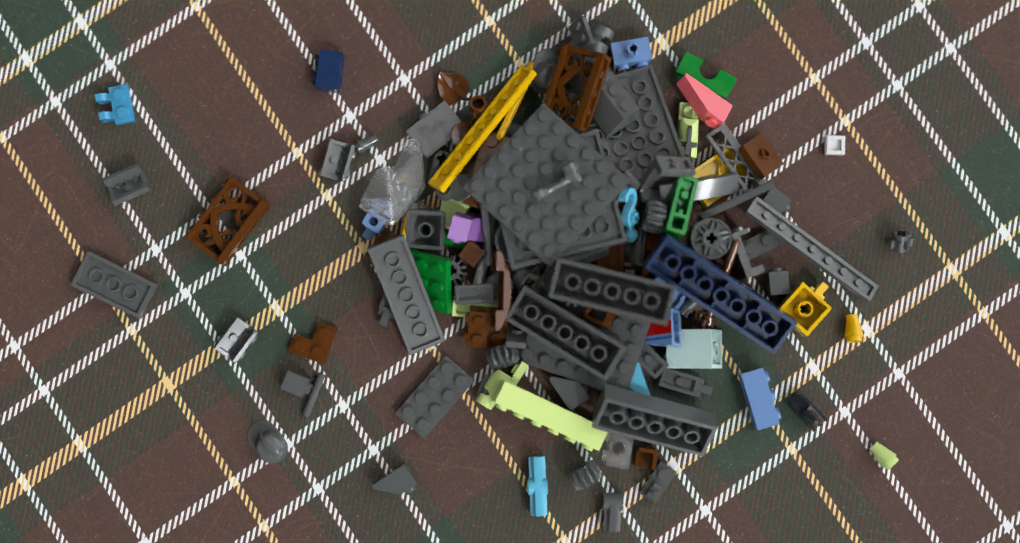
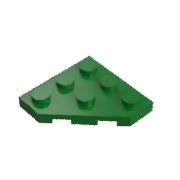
M410 248L433 310L444 314L451 313L450 259Z

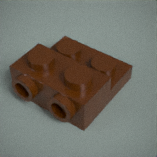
M470 306V312H466L465 324H469L468 330L464 331V341H467V347L487 348V345L499 346L506 344L507 320L504 321L500 330H490V310H498V308Z

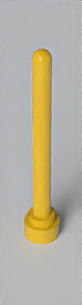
M528 62L526 67L533 69L534 62ZM528 87L507 112L496 135L497 140L504 138Z

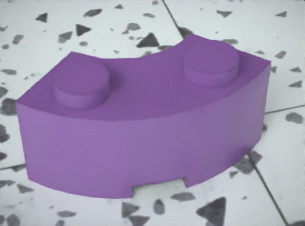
M467 212V214L454 213L447 238H450L449 240L455 243L470 240L473 243H478V241L484 242L481 214Z

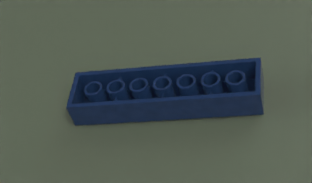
M666 231L643 262L645 269L667 284L675 285L676 290L772 354L777 352L798 324L794 317Z

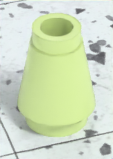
M878 441L869 448L882 468L885 467L889 470L899 460L896 457L897 454Z

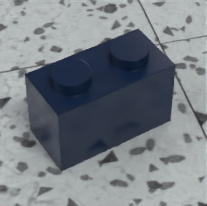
M320 49L319 55H316L315 66H318L317 74L314 73L313 85H315L318 91L340 93L345 61L343 52Z

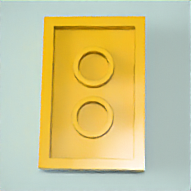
M725 148V157L734 160V153L731 149ZM716 154L695 168L696 172L693 177L699 178L712 174L719 176L730 172ZM736 164L735 171L738 175L745 176L746 170L744 167ZM723 196L699 201L704 208H707Z

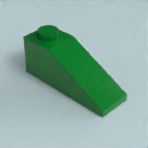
M678 176L667 207L666 225H664V229L660 232L661 234H664L666 231L675 238L685 235L699 179Z

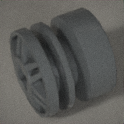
M704 219L689 230L687 246L708 260L720 258L731 247V231L719 219ZM710 234L715 239L711 244L709 240H706V237L710 236Z

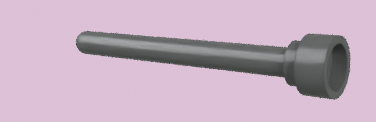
M479 204L486 248L483 262L484 266H490L491 252H494L489 213Z

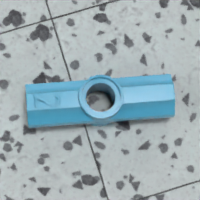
M545 456L528 457L531 516L547 515L548 494Z

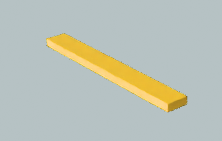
M524 65L517 69L429 180L430 186L442 193L446 191L535 78L537 73Z

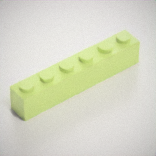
M503 379L492 401L497 403L495 407L505 412L507 409L514 411V416L520 419L527 417L531 419V424L540 428L544 425L548 427L547 431L557 436L559 433L566 435L564 439L574 444L576 441L583 443L582 447L589 451H592L593 448L599 451L608 433L592 428L591 420Z

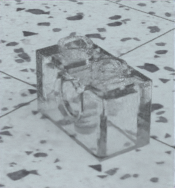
M608 432L605 437V442H608L607 450L603 449L602 461H605L604 465L629 470L634 439ZM617 442H620L623 446L622 451L619 453L613 452L612 449L613 445Z

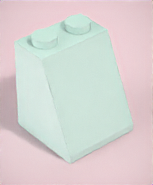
M681 329L682 347H666L664 360L669 364L667 368H722V330Z

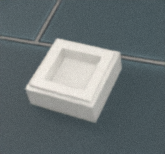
M825 135L824 155H845V136Z

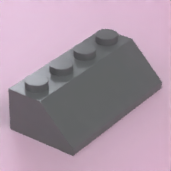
M586 56L585 64L594 63L595 58ZM608 68L592 116L607 138L637 120L640 108L610 68ZM584 72V79L588 81L590 75L586 77ZM579 75L567 82L575 95L584 93L585 87L581 84Z

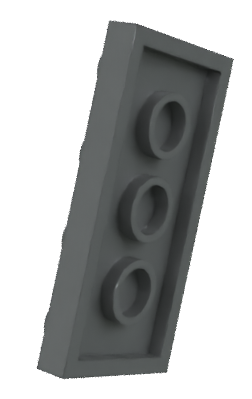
M87 251L71 286L141 319L158 284Z
M446 355L395 414L421 437L425 438L475 380Z

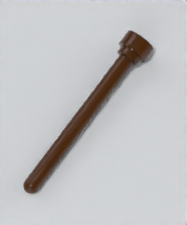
M737 239L732 241L723 266V270L727 273L731 270L740 245V241ZM707 310L700 317L698 324L704 328L713 329L716 322L714 314Z

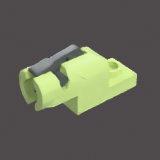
M680 102L677 135L684 154L688 155L689 159H696L698 116L689 103Z
M523 361L520 364L516 363L511 371L514 374L512 377L499 369L491 375H485L475 401L491 410L496 404L492 399L501 380L503 379L517 385L529 365Z

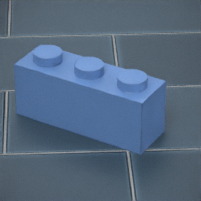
M756 368L739 373L738 377L754 430H761L780 424L781 414L779 409L775 408L773 402L775 394L772 389H769L768 382L770 378L767 370L764 371V368Z

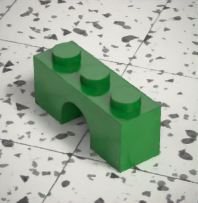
M686 52L673 76L679 80L687 73L726 100L737 78L720 69L715 78L705 79L700 74V66L703 60Z

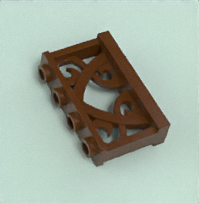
M563 44L558 53L556 67L552 72L551 83L546 90L544 104L553 112L556 104H559V108L556 111H562L566 108L559 117L571 128L588 132L611 58L603 53ZM577 54L580 57V66H578L576 60H574L573 65H569L572 55ZM585 56L595 58L594 63L585 64ZM584 72L586 77L590 75L588 81L584 79ZM579 75L580 82L585 87V91L574 96L570 101L566 94L565 84ZM582 99L580 106H578V103H576V101ZM569 113L576 117L574 123L564 120Z
M233 177L227 178L221 185L222 190L211 198L210 206L199 214L198 222L190 226L186 236L187 240L223 266L229 264L272 206ZM233 189L241 190V203H237V194H235V198L233 199L229 197V194ZM247 194L258 201L259 204L257 206L246 204ZM229 210H237L236 221L241 228L238 231L228 229L220 233L218 214ZM242 210H245L242 215H248L245 221H242L240 218ZM206 229L208 233L204 237H211L213 235L214 239L205 243L201 242L199 233ZM226 234H231L232 240L227 241V237L222 240V237ZM216 243L222 253L219 256L208 247Z

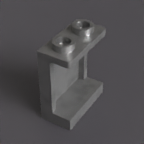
M655 156L639 181L642 185L637 191L641 201H660L659 184L676 181L678 176L692 177L696 171L689 157Z
M743 226L731 231L732 241L735 239L740 241L733 262L740 280L765 272L763 264L751 268L740 237L750 232V229H744Z

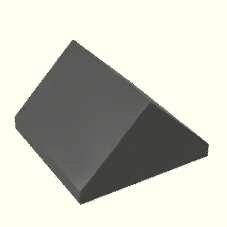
M434 208L407 209L406 241L409 248L444 251L446 212Z

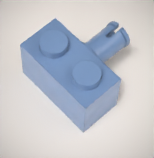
M648 37L610 43L609 49L613 70L625 71L632 66L641 68L647 66L652 61Z

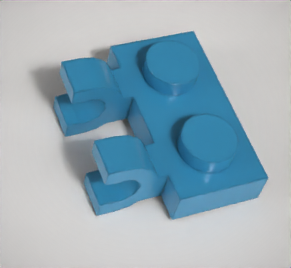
M128 84L108 87L109 93L95 94L96 102H99V105L111 102L113 109L112 112H99L100 121L107 123L115 120L117 126L136 122Z

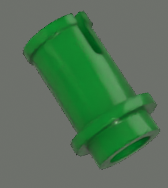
M445 232L444 245L458 248V251L464 249L467 242H452L449 240L450 238H447L448 234Z

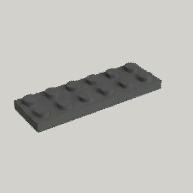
M404 234L367 248L409 355L444 342L445 338Z

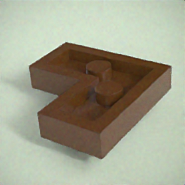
M319 322L313 340L294 334L288 352L325 364L338 328Z

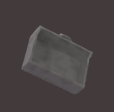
M444 100L432 111H425L418 117L420 120L406 130V133L424 156L429 158L452 140L451 133L454 126L462 121Z

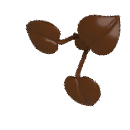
M440 72L437 86L442 100H445L450 105H455L459 99L470 101L469 108L473 113L470 125L466 122H460L454 126L451 138L456 147L473 126L476 115L482 113L485 106L488 107L490 104L480 95L469 98L463 97L469 91V83L462 75ZM497 90L491 95V102L501 90ZM525 98L522 99V101H521V103H520V105H519V107H518V109H517V111H516V113H515V116L518 114L519 110L521 109L522 105L524 104Z

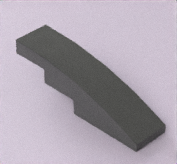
M731 172L719 176L712 174L697 178L699 181L694 201L739 192L738 173ZM677 180L659 184V199L662 203L669 204Z

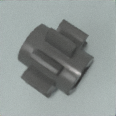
M904 229L892 232V236H888L890 249L896 253L908 251L909 247L913 245V238H910L911 234Z

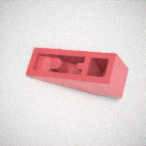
M687 73L677 81V86L701 121L714 130L725 122L733 105Z

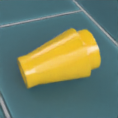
M858 314L846 315L844 338H846L847 343L862 342L864 335L858 320Z

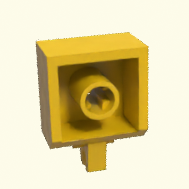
M800 282L778 305L779 308L794 317L798 323L794 330L802 337L808 336L832 308L824 301L825 297L822 295L829 287L824 282H820L816 288L813 286L809 288L804 282ZM800 306H805L806 309L804 310H806V312L801 313Z

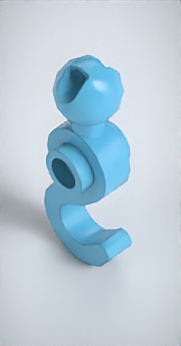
M625 187L620 192L618 200L626 202L620 215L623 226H626L627 242L632 243L639 235L638 231L634 228V225L639 221V214L635 209L637 193L634 188Z

